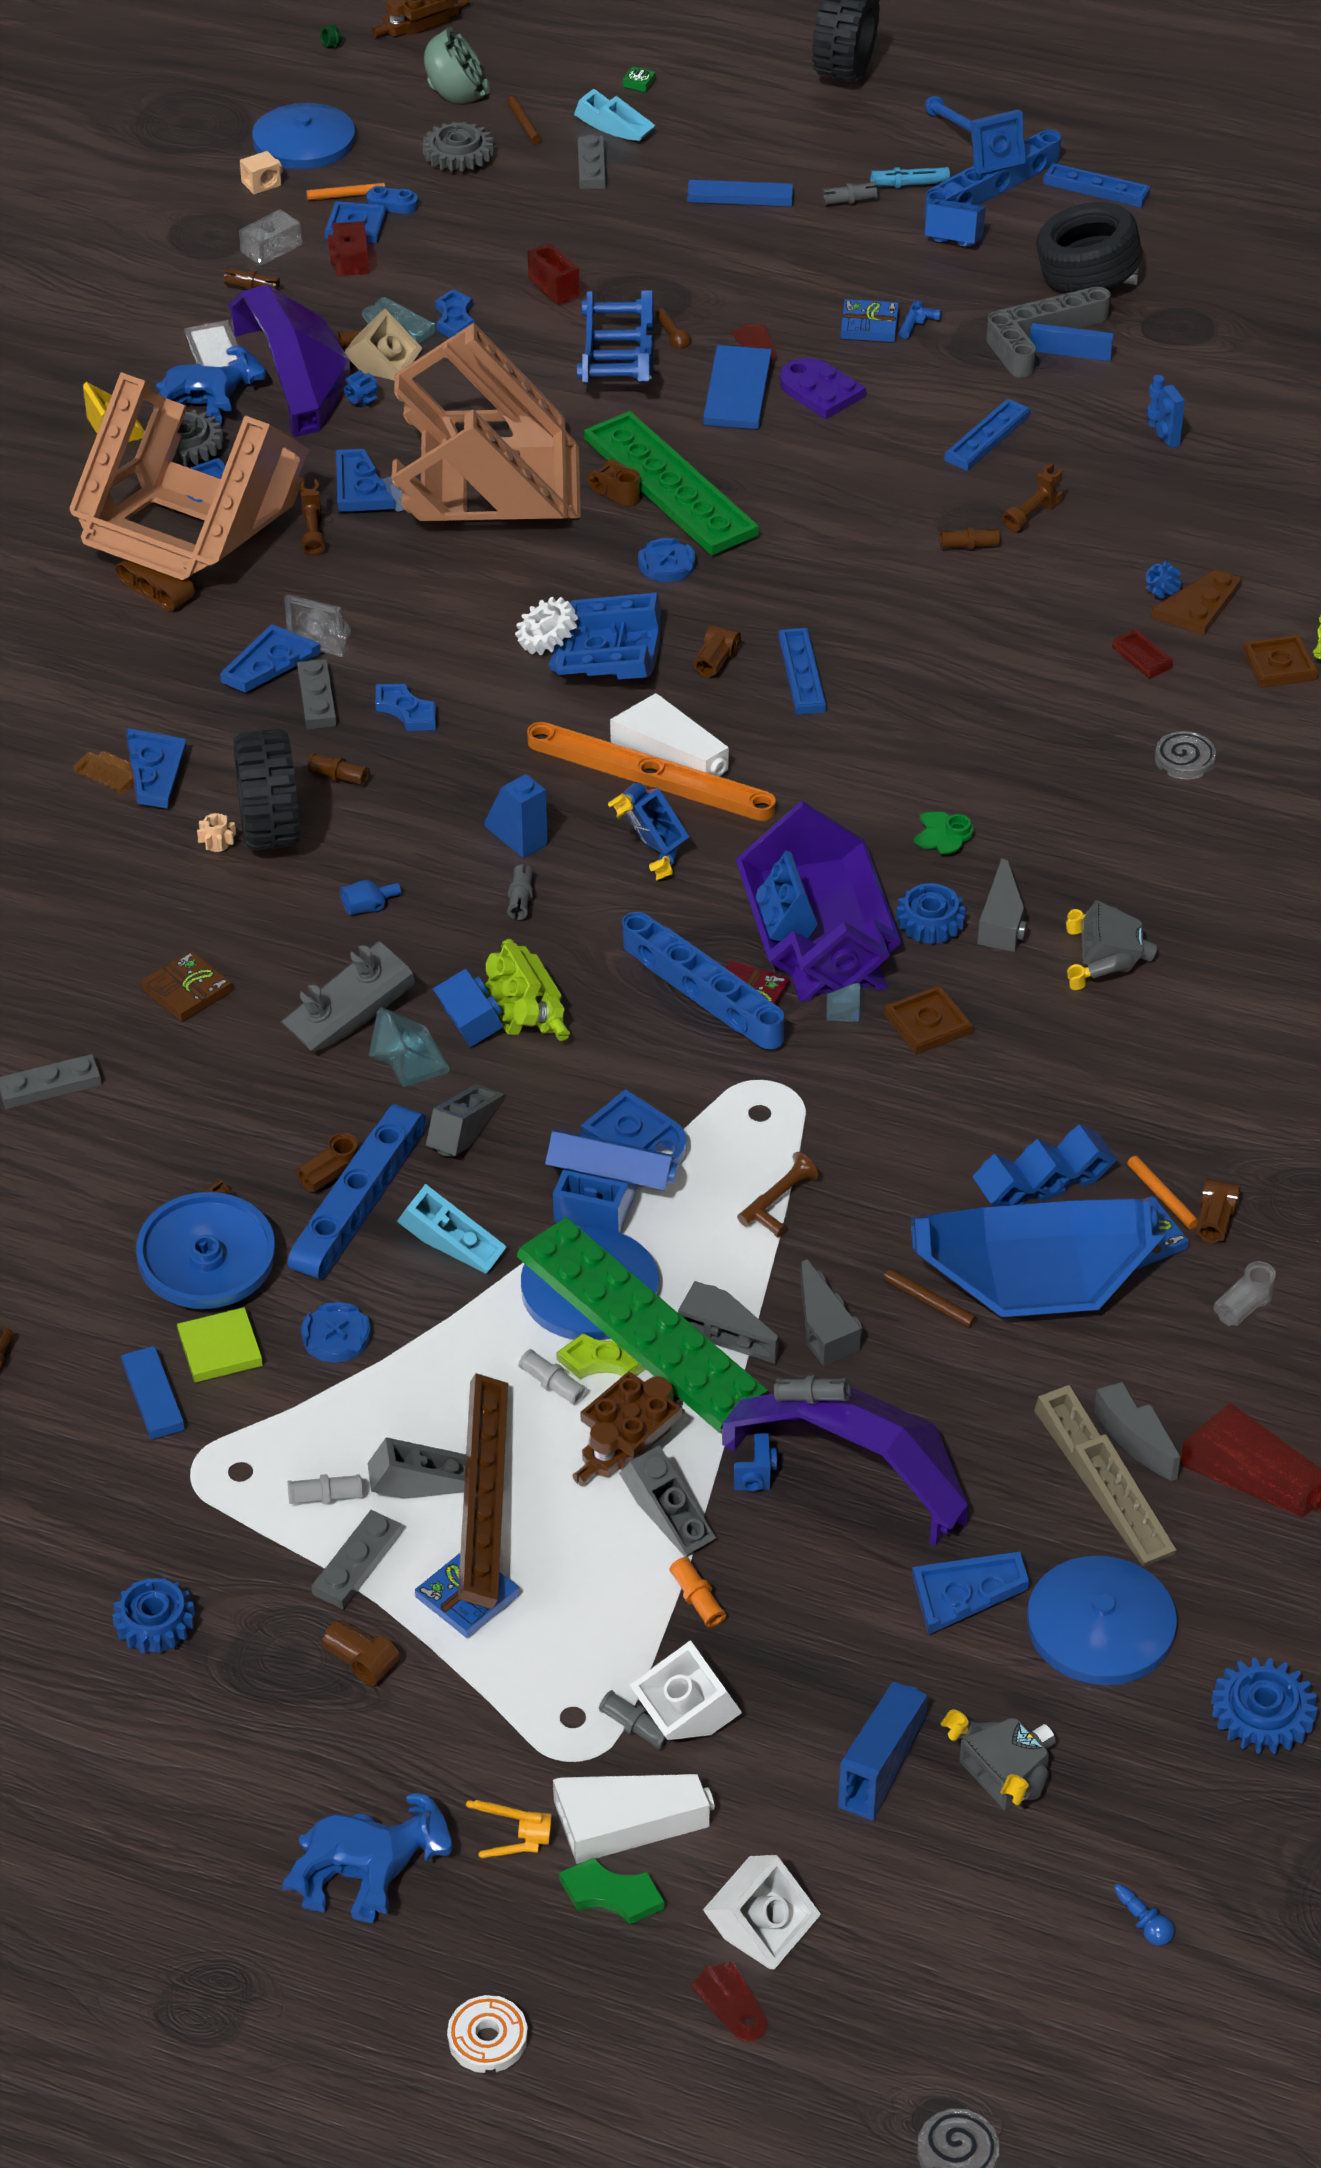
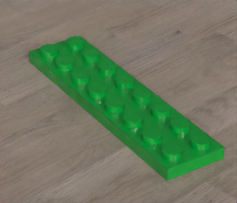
M631 411L584 430V440L606 460H616L620 464L638 471L640 474L641 492L711 556L759 535V526Z
M567 1217L519 1247L517 1257L654 1377L660 1376L670 1382L673 1393L717 1432L723 1429V1422L741 1399L766 1395L768 1390Z

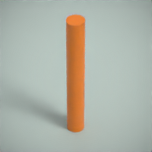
M376 183L306 190L307 201L367 195V192L373 187H385V184Z
M1132 1156L1127 1162L1132 1171L1189 1230L1194 1229L1198 1222L1194 1214L1138 1156Z

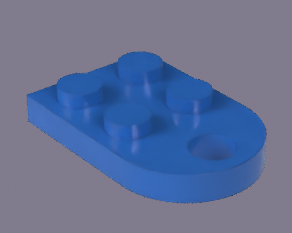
M626 1089L581 1125V1134L654 1151L670 1150L673 1152L671 1154L673 1155L672 1163L680 1164L686 1154V1134L683 1128L677 1122Z

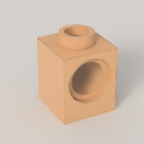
M268 151L240 160L241 181L253 194L281 186L280 174L283 172L282 165Z

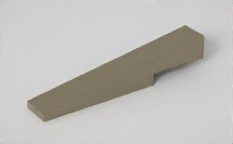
M1070 1385L1038 1396L1034 1412L1141 1565L1145 1567L1175 1555L1176 1549L1109 1438L1106 1434L1100 1436Z

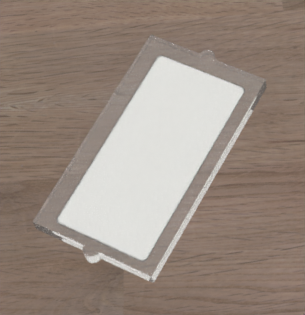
M228 320L184 328L185 336L197 364L222 367L228 366L230 361L238 358L235 355H228L226 353L229 347L238 346Z

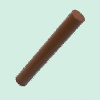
M514 95L509 96L507 103L533 144L540 143L541 136Z
M891 1268L884 1275V1281L968 1328L974 1326L977 1316Z

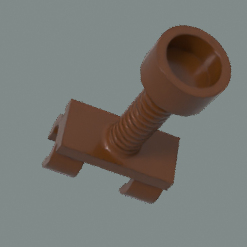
M1054 464L1046 465L1043 473L1039 472L1037 474V492L1019 508L1012 506L1003 513L1002 520L1010 530L1014 532L1019 531L1027 523L1026 516L1039 504L1052 510L1055 508V505L1063 501V488L1054 495L1055 484L1062 480V468L1056 474H1052L1054 472Z
M314 479V488L307 489L305 488L304 480H302L300 492L303 523H306L307 533L301 539L302 550L308 555H318L325 549L324 536L318 532V522H321L319 483Z

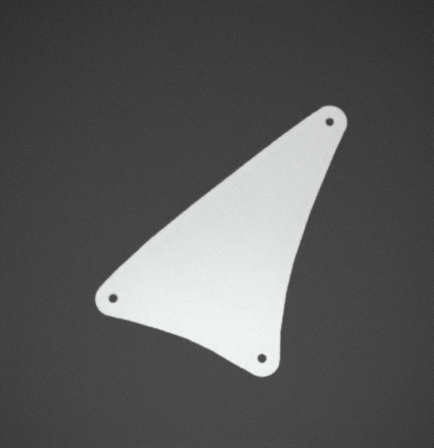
M750 1080L728 1088L683 1129L686 1134V1154L677 1166L674 1184L667 1183L665 1190L638 1184L637 1192L620 1233L639 1242L653 1257L659 1275L658 1296L676 1312H678L694 1281L727 1291L759 1319L780 1237L774 1236V1233L757 1220L747 1227L743 1226L738 1221L737 1215L782 1179L794 1165L793 1153L800 1152L806 1108L799 1095L783 1084L769 1080ZM763 1105L771 1110V1117L766 1121L758 1122L752 1120L748 1112L753 1106ZM660 1150V1151H658V1152L667 1153V1154H672V1153H673V1152L670 1151V1150ZM791 1188L766 1210L767 1213L781 1223H784ZM522 1263L452 1316L383 1360L287 1411L228 1434L206 1445L197 1454L192 1463L190 1479L194 1491L205 1503L324 1569L370 1510L401 1523L402 1534L358 1591L378 1604L430 1647L490 1702L538 1752L559 1761L579 1762L602 1755L613 1747L622 1734L624 1726L606 1714L601 1713L599 1705L604 1696L611 1690L632 1705H636L638 1697L629 1684L649 1671L653 1665L682 1589L675 1577L671 1575L669 1568L673 1562L684 1557V1555L637 1504L619 1474L621 1469H618L609 1478L595 1474L583 1486H580L579 1482L577 1484L574 1481L573 1473L585 1465L582 1460V1449L589 1444L591 1431L590 1427L581 1422L580 1412L622 1376L615 1373L601 1372L588 1375L580 1380L557 1361L556 1352L573 1340L558 1336L544 1329L527 1312L521 1295V1273L524 1263ZM606 1339V1340H601V1341H613V1340H612V1339ZM716 1345L745 1370L749 1355ZM527 1350H534L551 1364L557 1363L564 1368V1373L587 1387L583 1399L573 1406L568 1400L553 1390H545L541 1387L539 1380L519 1368V1361ZM647 1370L637 1375L644 1382L654 1377ZM475 1373L508 1383L499 1572L519 1587L520 1595L470 1637L466 1638L415 1597V1589L461 1551L464 1492L412 1498H399L371 1492L367 1463L386 1437L466 1454L470 1381ZM681 1400L677 1404L682 1408V1417L671 1426V1430L646 1452L660 1445L704 1517L725 1447L722 1445V1430L717 1432ZM245 1462L251 1465L253 1474L248 1480L237 1482L229 1477V1468L235 1463ZM327 1474L328 1478L353 1476L356 1474L361 1476V1498L330 1499V1503L322 1504L321 1500L289 1504L288 1480L320 1479V1475ZM693 1552L686 1556L690 1559V1562L693 1556ZM568 1707H578L585 1712L586 1721L578 1728L565 1727L560 1721L561 1712Z

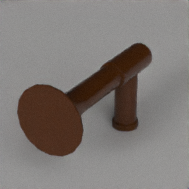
M801 1152L793 1153L794 1165L791 1170L767 1192L760 1195L737 1215L738 1221L747 1227L757 1220L774 1233V1236L777 1238L781 1237L785 1233L787 1225L779 1222L767 1213L766 1210L800 1180L808 1178L815 1181L818 1179L819 1173L812 1160Z

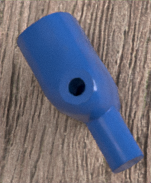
M366 879L340 887V897L349 915L380 911L385 906L386 898L401 895L399 883L379 887L373 880Z

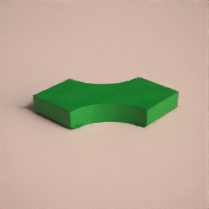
M595 1858L559 1872V1880L578 1911L588 1908L608 1909L620 1915L630 1925L665 1909L664 1900L647 1872L638 1875H619L603 1868Z

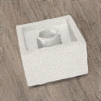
M691 1640L629 1684L667 1740L712 1735L742 1713Z
M778 1855L749 1856L703 1909L726 1941L769 1969H775L821 1915Z

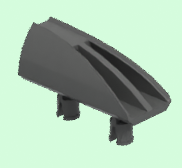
M381 941L376 942L370 948L364 945L358 946L360 956L358 957L351 952L350 955L353 962L322 988L319 989L316 985L308 986L310 997L301 991L300 998L303 1003L280 1021L310 1051L321 1050L344 1039L415 986L414 975L410 968Z

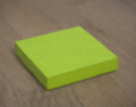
M245 1307L177 1324L178 1334L194 1383L263 1366L262 1357Z

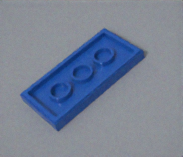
M717 345L703 416V425L759 429L771 361V349Z

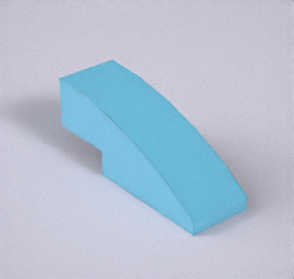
M592 89L578 101L574 113L575 116L596 129L628 140L640 141L653 131L656 126L617 96L609 100L595 89Z

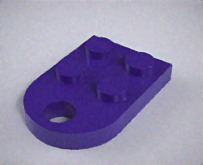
M796 359L790 361L781 369L780 386L782 390L825 419L866 397V387L819 359Z

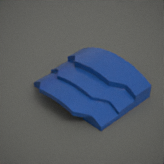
M658 592L571 601V606L578 616V619L574 621L577 627L569 631L572 635L571 638H564L562 640L564 645L556 644L554 646L548 665L549 670L557 672V675L587 673V676L611 674L617 676L618 679L648 677L652 674L660 642L661 605Z

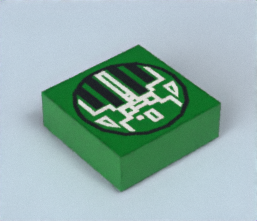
M632 66L623 78V87L646 92L656 80V72Z

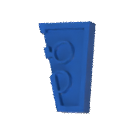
M365 449L336 450L338 512L395 509V500L391 494H388L384 481L379 479L376 474V468Z
M127 728L126 738L137 803L167 809L184 756L187 739Z
M1020 1551L912 1567V1578L928 1635L1028 1590L1029 1579Z

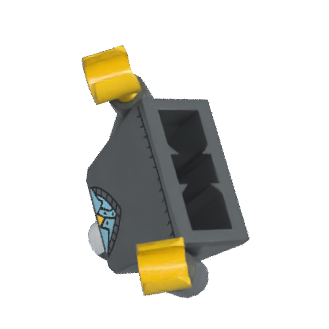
M1095 900L1090 909L1086 911V914H1083L1078 909H1073L1067 915V932L1073 935L1082 932L1083 964L1088 965L1086 968L1078 964H1073L1069 967L1067 975L1072 990L1084 988L1087 977L1092 976L1094 979L1113 972H1129L1139 958L1151 962L1156 954L1157 945L1143 940L1142 923L1140 920L1120 911L1117 907L1108 906Z
M952 1709L948 1712L940 1724L942 1727L951 1729L948 1732V1737L952 1741L962 1738L959 1762L1004 1811L1010 1809L1014 1804L1020 1805L1021 1801L1036 1800L1041 1796L1049 1776L1047 1770L1049 1754L1046 1749L1056 1742L1052 1730L1047 1725L1042 1724L1029 1732L1015 1718H1010L1003 1722L969 1721L958 1710Z

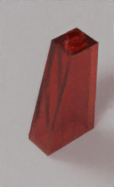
M1232 1403L1228 1404L1183 1442L1180 1464L1186 1469L1301 1518H1304L1313 1509L1319 1510L1321 1508V1468Z

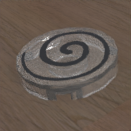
M1179 731L1167 734L1157 742L1154 758L1157 766L1161 770L1163 767L1168 771L1167 774L1174 778L1185 780L1197 779L1204 776V772L1208 770L1210 772L1214 768L1216 750L1214 744L1208 738L1194 732Z
M951 2108L936 2113L924 2123L918 2135L917 2157L922 2168H996L999 2160V2139L994 2127L983 2116L968 2109Z

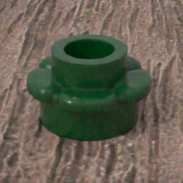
M335 24L324 26L321 29L320 38L323 46L335 49L338 46L337 44L341 43L342 33Z

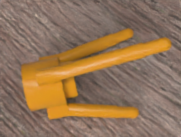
M468 1800L466 1802L468 1808L520 1820L518 1838L525 1839V1843L481 1850L478 1853L480 1858L520 1852L538 1853L539 1844L549 1845L552 1814L526 1812L480 1800Z

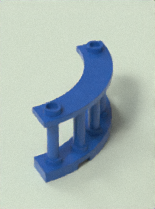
M652 290L641 291V299H636V302H594L593 292L587 291V300H582V316H587L585 354H582V363H577L578 380H582L583 384H590L591 377L633 376V379H638V383H651L653 341L652 335H648V330H653ZM636 313L637 316H641V327H636V330H594V314ZM636 341V343H640V347H635V350H593V342ZM593 361H634L633 363L592 364Z

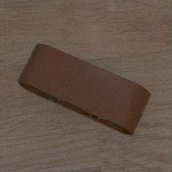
M126 559L116 565V574L124 585L167 611L175 610L195 595L194 586L188 578L180 580Z

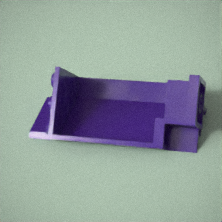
M801 801L736 858L768 961L791 975L799 1002L810 1001L813 995L830 993L831 997L857 994V989L874 986L875 991L888 989L880 964L889 958V953L902 942L866 842L815 808ZM785 851L792 853L818 924L808 939L794 930L782 941L770 939L756 900L758 888L764 884L774 864L780 860Z

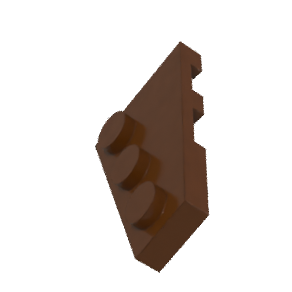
M1214 569L1154 606L1151 617L1205 636L1240 589L1242 578Z

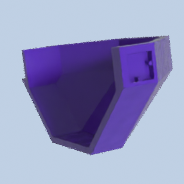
M269 285L241 291L227 305L231 311L234 337L263 330L267 337L287 401L290 432L293 437H298L320 431L344 394V387L348 384L345 381L350 376V365L347 355L324 318Z
M851 1387V1395L847 1402L819 1401L818 1404H807L806 1401L777 1402L774 1394L741 1399L723 1422L722 1445L734 1452L754 1425L799 1419L811 1422L876 1452L886 1459L931 1512V1544L936 1546L944 1534L949 1535L956 1522L966 1527L968 1504L935 1424L856 1388Z

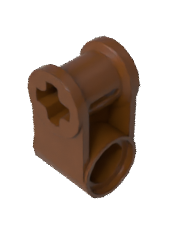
M607 460L600 470H594L588 475V484L595 493L603 495L619 505L634 506L641 500L639 472L620 464L616 460Z

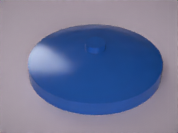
M296 103L273 109L264 114L255 123L252 132L253 146L257 154L268 151L275 159L280 161L282 167L291 169H311L332 164L345 157L355 144V126L351 118L337 108L318 103Z
M198 1192L180 1196L155 1210L143 1224L136 1243L138 1269L148 1287L158 1296L173 1304L194 1309H211L231 1305L255 1292L269 1276L275 1260L273 1230L267 1218L260 1210L239 1197L219 1192Z
M580 1228L658 1295L659 1275L656 1263L650 1253L639 1242L625 1234L609 1229ZM524 1263L521 1273L522 1300L529 1315L541 1327L553 1334L572 1340L581 1334H586L596 1340L611 1339Z
M1109 1556L1079 1557L1052 1568L1034 1587L1030 1596L1027 1613L1029 1636L1039 1655L1060 1673L1072 1679L1096 1685L1129 1683L1153 1672L1170 1653L1177 1626L1175 1605L1164 1585L1144 1568L1132 1562Z

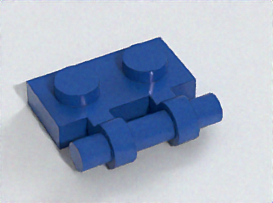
M1155 375L1153 383L1149 387L1151 403L1147 407L1148 424L1151 427H1156L1158 436L1165 441L1169 448L1180 446L1185 400L1173 384L1165 386L1164 377Z

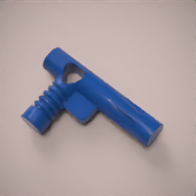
M914 300L899 331V336L907 339L915 323L923 324L926 319L940 321L942 310L924 308L922 301Z

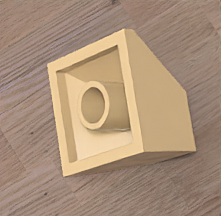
M384 309L353 339L345 350V354L364 374L370 373L373 376L395 381V374L413 363L422 347Z

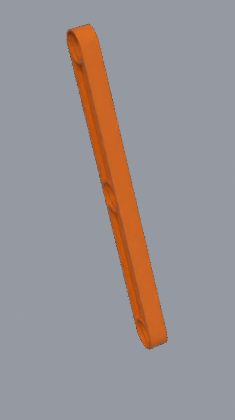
M536 722L528 727V746L535 751L649 787L659 788L662 791L754 820L766 821L775 815L776 799L773 794L546 722ZM543 734L547 735L548 737L544 739H537L534 736ZM645 769L657 770L655 773H645L643 771ZM763 803L769 805V807L761 809L755 807V805Z

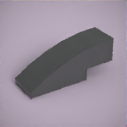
M1123 1382L1097 1389L1094 1413L1113 1439L1134 1459L1169 1481L1177 1480L1181 1457L1151 1404L1137 1408Z

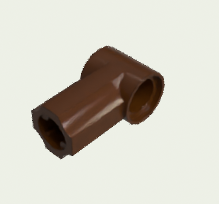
M710 625L704 638V645L693 660V669L704 678L710 679L711 676L717 675L727 658L736 656L741 643V633L717 625Z
M347 1132L333 1135L328 1142L327 1149L295 1169L296 1176L302 1186L309 1193L316 1192L338 1176H341L359 1150L357 1138Z
M1206 1179L1201 1199V1212L1195 1234L1203 1242L1215 1244L1217 1241L1224 1240L1230 1217L1235 1214L1241 1185Z
M335 1620L327 1628L326 1634L322 1639V1647L349 1664L354 1674L369 1686L376 1685L400 1660L397 1648L388 1639L382 1636H376L372 1639L344 1620Z

